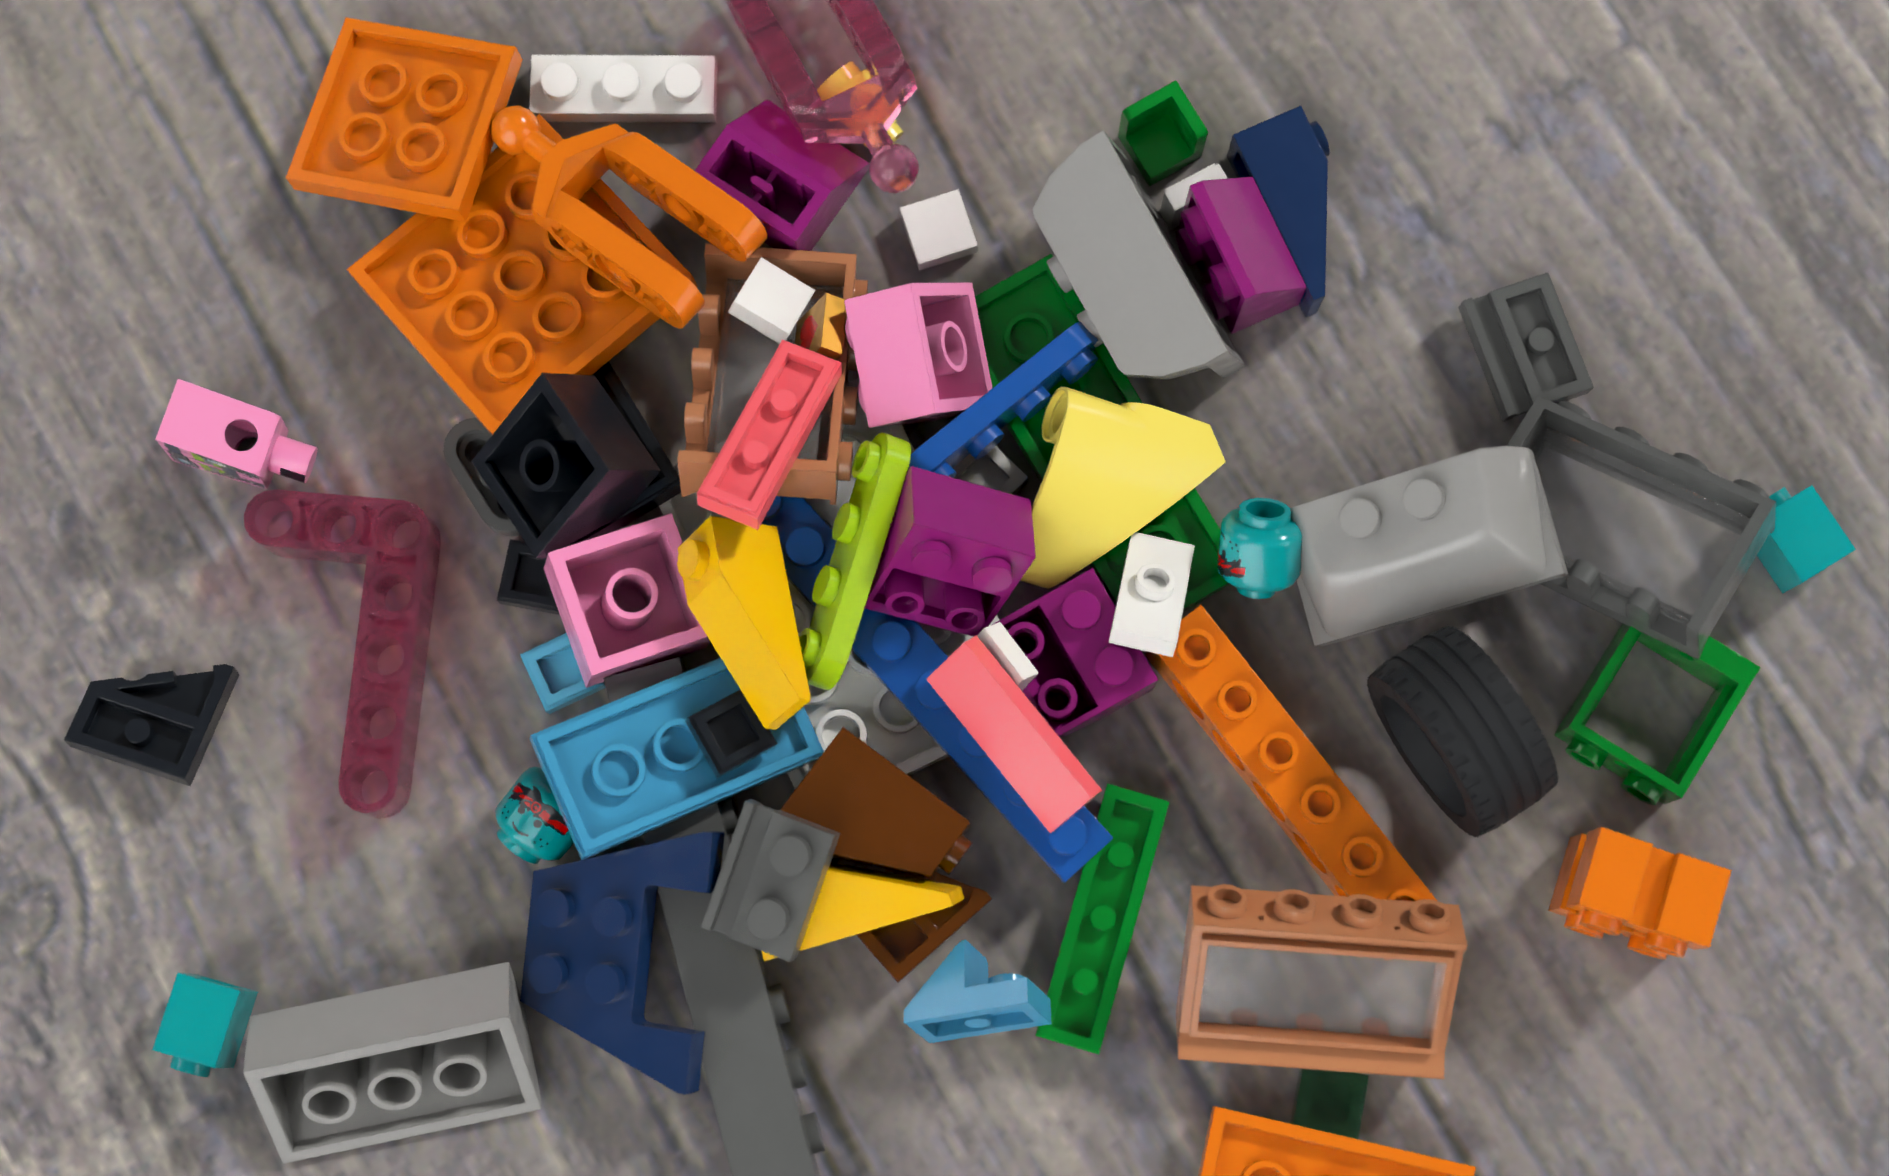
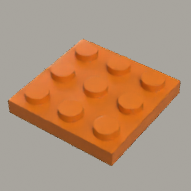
M346 17L285 178L292 188L298 191L466 222L494 144L491 135L492 120L499 111L507 106L523 61L519 51L515 46Z

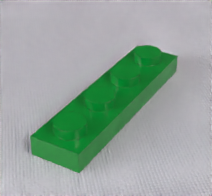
M1107 783L1097 820L1113 836V840L1082 868L1047 991V996L1051 1000V1024L1037 1026L1035 1036L1099 1055L1170 801Z

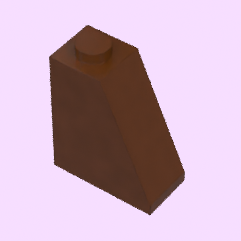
M842 727L780 809L841 833L832 858L932 879L939 868L950 875L973 844L964 837V834L970 828L969 820L844 727Z

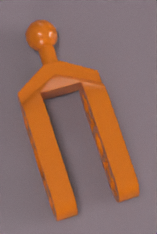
M520 105L505 107L492 120V139L501 151L511 155L527 153L541 163L531 208L535 222L550 232L554 239L569 253L673 327L684 328L703 308L705 300L700 291L676 268L586 204L579 201L609 169L635 191L736 261H747L767 239L765 227L752 211L640 133L633 131L629 133L614 123L555 143L540 132L539 120L531 110Z

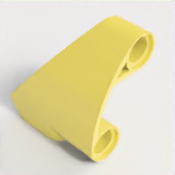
M1061 386L1050 398L1042 422V437L1044 441L1055 445L1039 491L1031 506L1036 558L1020 581L1047 589L1058 585L1143 528L1220 468L1226 461L1210 424L1149 404L1127 402L1118 405L1068 387Z

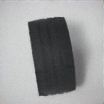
M1448 625L1424 636L1423 639L1417 640L1408 646L1407 649L1402 650L1391 657L1390 660L1385 661L1369 675L1367 687L1369 688L1370 698L1398 752L1433 801L1460 829L1470 836L1479 837L1500 827L1501 824H1505L1517 816L1518 813L1523 812L1535 802L1541 800L1558 783L1557 766L1551 749L1523 699L1491 657L1471 637L1458 628Z

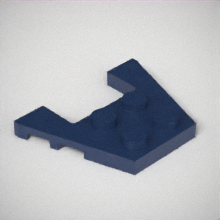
M708 831L533 871L520 1001L674 1092L685 1095L699 1091L705 1031L648 1022L644 1016L657 888L660 886L701 893H713L722 867L725 832Z

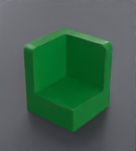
M1176 80L1125 108L1121 114L1118 138L1149 187L1201 158L1208 136L1206 126Z

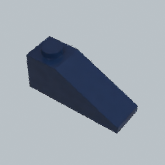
M1298 106L1233 134L1227 158L1237 178L1253 177L1307 287L1299 303L1306 318L1317 313L1325 297L1327 156L1330 154V149L1321 126L1316 121L1309 123L1302 106Z

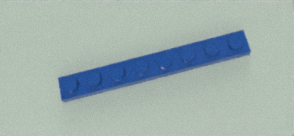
M776 496L761 524L777 526L787 579L815 609L817 603H814L812 600L814 583L820 570L825 565H829L836 540L832 538V529L803 498ZM864 608L851 650L1065 884L1111 842L1113 836L1085 806L1063 825L1049 833L926 680L948 656L917 622Z

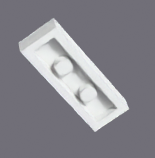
M531 55L529 109L535 116L540 114L547 122L716 123L717 62L713 55Z

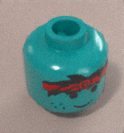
M1252 498L1243 501L1239 508L1231 510L1223 518L1217 558L1218 573L1227 583L1237 587V591L1241 595L1252 599L1270 598L1275 592L1292 586L1299 578L1301 572L1302 534L1299 527L1291 519V509L1286 504L1277 500Z
M528 768L521 774L496 807L495 816L500 827L497 836L502 844L512 853L529 863L538 864L541 859L556 861L567 853L574 842L542 768Z

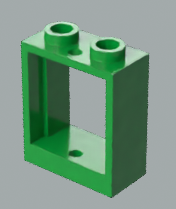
M1622 623L1554 736L1568 744L1565 751L1577 762L1594 770H1600L1604 766L1623 778L1621 787L1633 797L1650 805H1656L1658 801L1667 804L1683 798L1761 667L1711 636L1708 637L1698 660L1638 631L1632 626L1629 627ZM1636 641L1714 688L1713 693L1664 774L1585 726Z

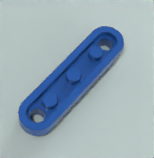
M1081 321L1070 326L918 447L911 454L909 468L913 466L954 478L957 472L953 467L969 454L975 460H978L990 452L1005 435L1001 429L1016 416L1025 422L1037 414L1052 397L1048 391L1065 378L1069 384H1073L1083 377L1098 361V357L1093 353L1096 348L1094 345L1098 342V339L1085 328Z

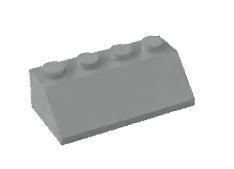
M500 963L250 1016L243 1074L283 1164L540 1110L541 1096L524 1004L520 1001L521 995L510 963Z

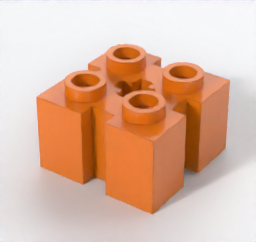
M1599 827L1588 831L1587 835L1581 833L1569 838L1548 911L1565 916L1564 927L1574 932L1600 939L1603 938L1604 933L1619 936L1622 933L1623 936L1629 938L1627 948L1634 952L1666 960L1667 955L1684 958L1688 948L1693 950L1710 948L1732 870L1681 853L1673 854L1655 848L1651 843Z

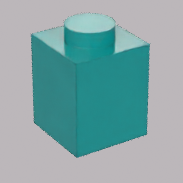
M1812 485L1793 497L1786 487L1769 496L1770 499L1776 501L1775 529L1768 535L1757 557L1782 594L1856 550Z
M177 973L152 1050L173 1056L170 1068L196 1076L209 1077L211 1068H234L258 992L198 974Z

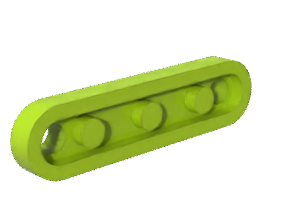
M884 432L876 435L872 441L865 440L856 452L852 464V476L856 478L849 503H844L841 506L834 520L832 538L836 540V544L829 565H825L820 570L814 583L812 600L817 604L810 626L805 628L799 635L808 684L824 690H830L837 684L846 667L910 464V443Z

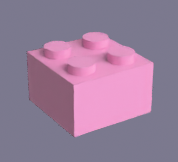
M909 283L844 300L847 313L845 332L848 343L854 350L860 380L858 384V399L863 411L866 413L869 428L929 422L957 416L993 388L972 283Z
M672 513L548 552L544 571L586 688L603 683V678L674 659L704 649L710 643L709 638L687 604L683 577L679 574L677 566L678 547L683 542Z

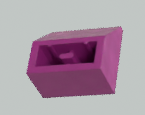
M767 99L729 123L694 171L752 211L767 232V239L764 243L776 249L812 251L870 168V164Z
M1254 178L1202 180L1190 185L1184 209L1181 211L1180 230H1177L1175 235L1179 249L1188 265L1191 266L1197 263L1207 283L1202 286V293L1216 320L1224 318L1230 333L1234 334L1298 306L1307 287Z
M911 466L906 474L865 608L973 637L978 635L981 630L991 624L1036 558L1031 500Z
M1093 568L994 623H1002L1039 672L1022 692L1060 738L1105 718L1149 693L1158 681L1157 676L1141 650L1108 643L1116 607Z

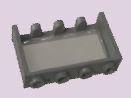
M1537 396L1507 446L1526 447L1533 451L1568 572L1567 576L1540 584L1629 627L1632 626L1638 631L1699 660L1710 633L1768 535L1775 529L1776 501L1770 499L1768 494L1754 483L1742 479H1736L1731 482L1709 472L1708 468L1693 456L1685 453L1670 455L1652 447L1642 435L1626 427L1612 429L1592 420L1586 411L1573 403L1559 401L1555 404Z

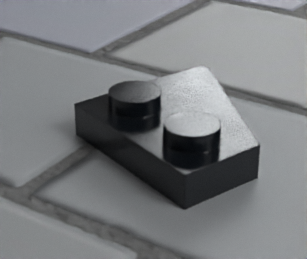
M222 664L214 665L213 671L177 676L174 671L147 674L145 677L134 681L126 680L122 677L91 681L64 741L72 748L191 787L237 682L239 673L235 667Z

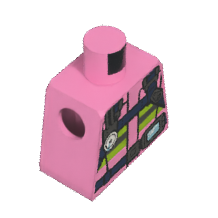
M180 379L176 382L155 439L172 461L268 489L274 473L306 483L312 472L318 450L315 446L288 438V429L281 416ZM253 437L257 438L256 444L251 449L237 451L239 444L243 440Z

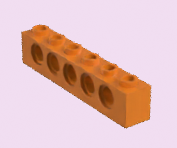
M1202 605L1181 619L1178 641L1173 657L1146 651V658L1335 896L1348 897L1355 894H1363L1376 899L1413 902L1422 899L1436 900Z

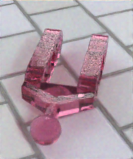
M725 0L743 38L794 127L798 129L805 143H865L873 156L869 168L871 179L883 192L896 194L908 190L915 184L919 173V163L916 155L906 145L894 143L887 132L916 91L915 78L905 61L894 35L873 0H826L872 78L825 101H822L812 80L766 0Z

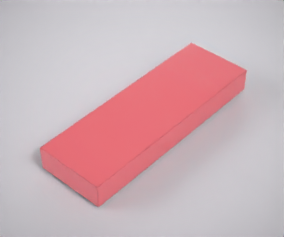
M782 339L696 494L698 506L758 530L842 375V362Z
M977 635L965 641L926 679L1049 833L1063 825L1102 791Z

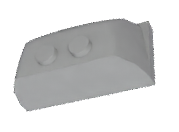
M1104 130L1080 144L1049 176L1032 210L1037 224L1055 256L1047 260V264L1057 283L1065 293L1073 289L1075 290L1085 308L1084 311L1077 314V318L1098 339L1094 346L1098 347L1104 343L1117 368L1128 377L1170 380L1211 368L1225 379L1246 367L1220 320H1216L1203 296L1202 288L1185 261L1128 157Z
M1502 446L1477 449L1290 508L1291 519L1299 527L1302 534L1301 572L1297 583L1314 646L1318 647L1568 575L1534 454L1531 449L1526 447Z

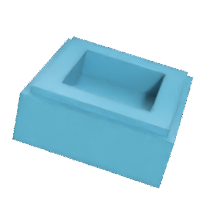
M567 633L520 654L542 705L548 714L606 688L604 682L588 688L585 687Z

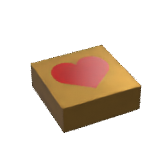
M826 293L797 321L795 345L837 360L843 354L847 315L845 299Z

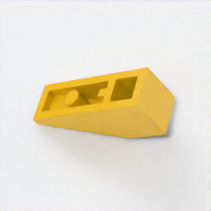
M710 516L678 547L677 566L679 574L683 577L687 604L764 728L776 730L811 701L777 526L761 524L757 530L732 519Z
M830 862L799 951L951 907L964 900L961 886ZM761 951L764 961L778 958Z

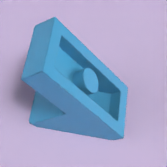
M961 940L904 1009V1023L928 1043L1049 1025L1051 1024V1000L1030 979L1022 975L1006 973L988 978L987 959L967 940Z

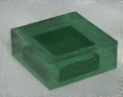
M1299 1069L1290 1124L1358 1139L1369 1075L1353 1072Z

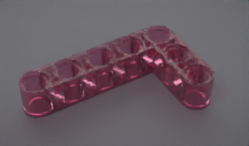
M288 490L263 491L252 498L244 512V527L248 535L274 555L284 558L366 565L338 783L339 793L344 803L352 810L378 819L390 818L404 808L411 793L441 547L440 531L436 523L414 503L405 500ZM282 511H291L293 522L290 529L280 537L271 538L268 527L272 518ZM345 516H354L356 518V528L353 535L344 542L333 543L331 540L333 525L337 520ZM405 522H419L420 532L416 541L406 548L394 547L393 536L396 529ZM399 583H410L412 586L410 602L398 611H388L385 603L388 591ZM391 645H401L404 650L402 665L392 674L381 675L378 670L380 654ZM392 707L396 713L394 730L384 738L374 739L370 733L372 717L377 711ZM375 771H384L388 778L386 794L375 803H366L362 796L364 780Z

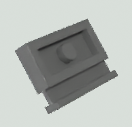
M1548 272L1490 291L1487 295L1476 299L1469 298L1463 300L1458 307L1503 422L1527 413L1537 396L1557 404L1559 401H1567L1588 394L1594 388Z
M750 799L745 801L701 927L726 934L730 939L788 962L797 959L841 833L782 810L769 808L756 800Z

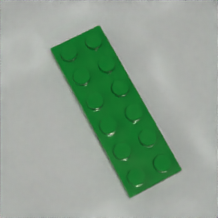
M1052 254L1047 255L975 296L993 388L1066 329L1079 322L1077 314L1085 310L1075 291L1071 290L1065 293L1054 278L1047 264V260L1053 257ZM1104 343L1094 349L1093 353L1098 357V361L1083 377L1073 384H1069L1064 378L1048 391L1052 396L1058 388L1063 386L1118 405L1127 402L1143 403L1127 376L1117 368ZM1048 403L1029 420L1023 422L1016 416L1006 425L1040 483H1042L1055 445L1044 441L1042 437V422ZM1195 488L1137 531L1138 533L1195 545L1183 612L1230 585L1218 573L1217 568L1220 528ZM1130 537L1090 564L1115 607Z

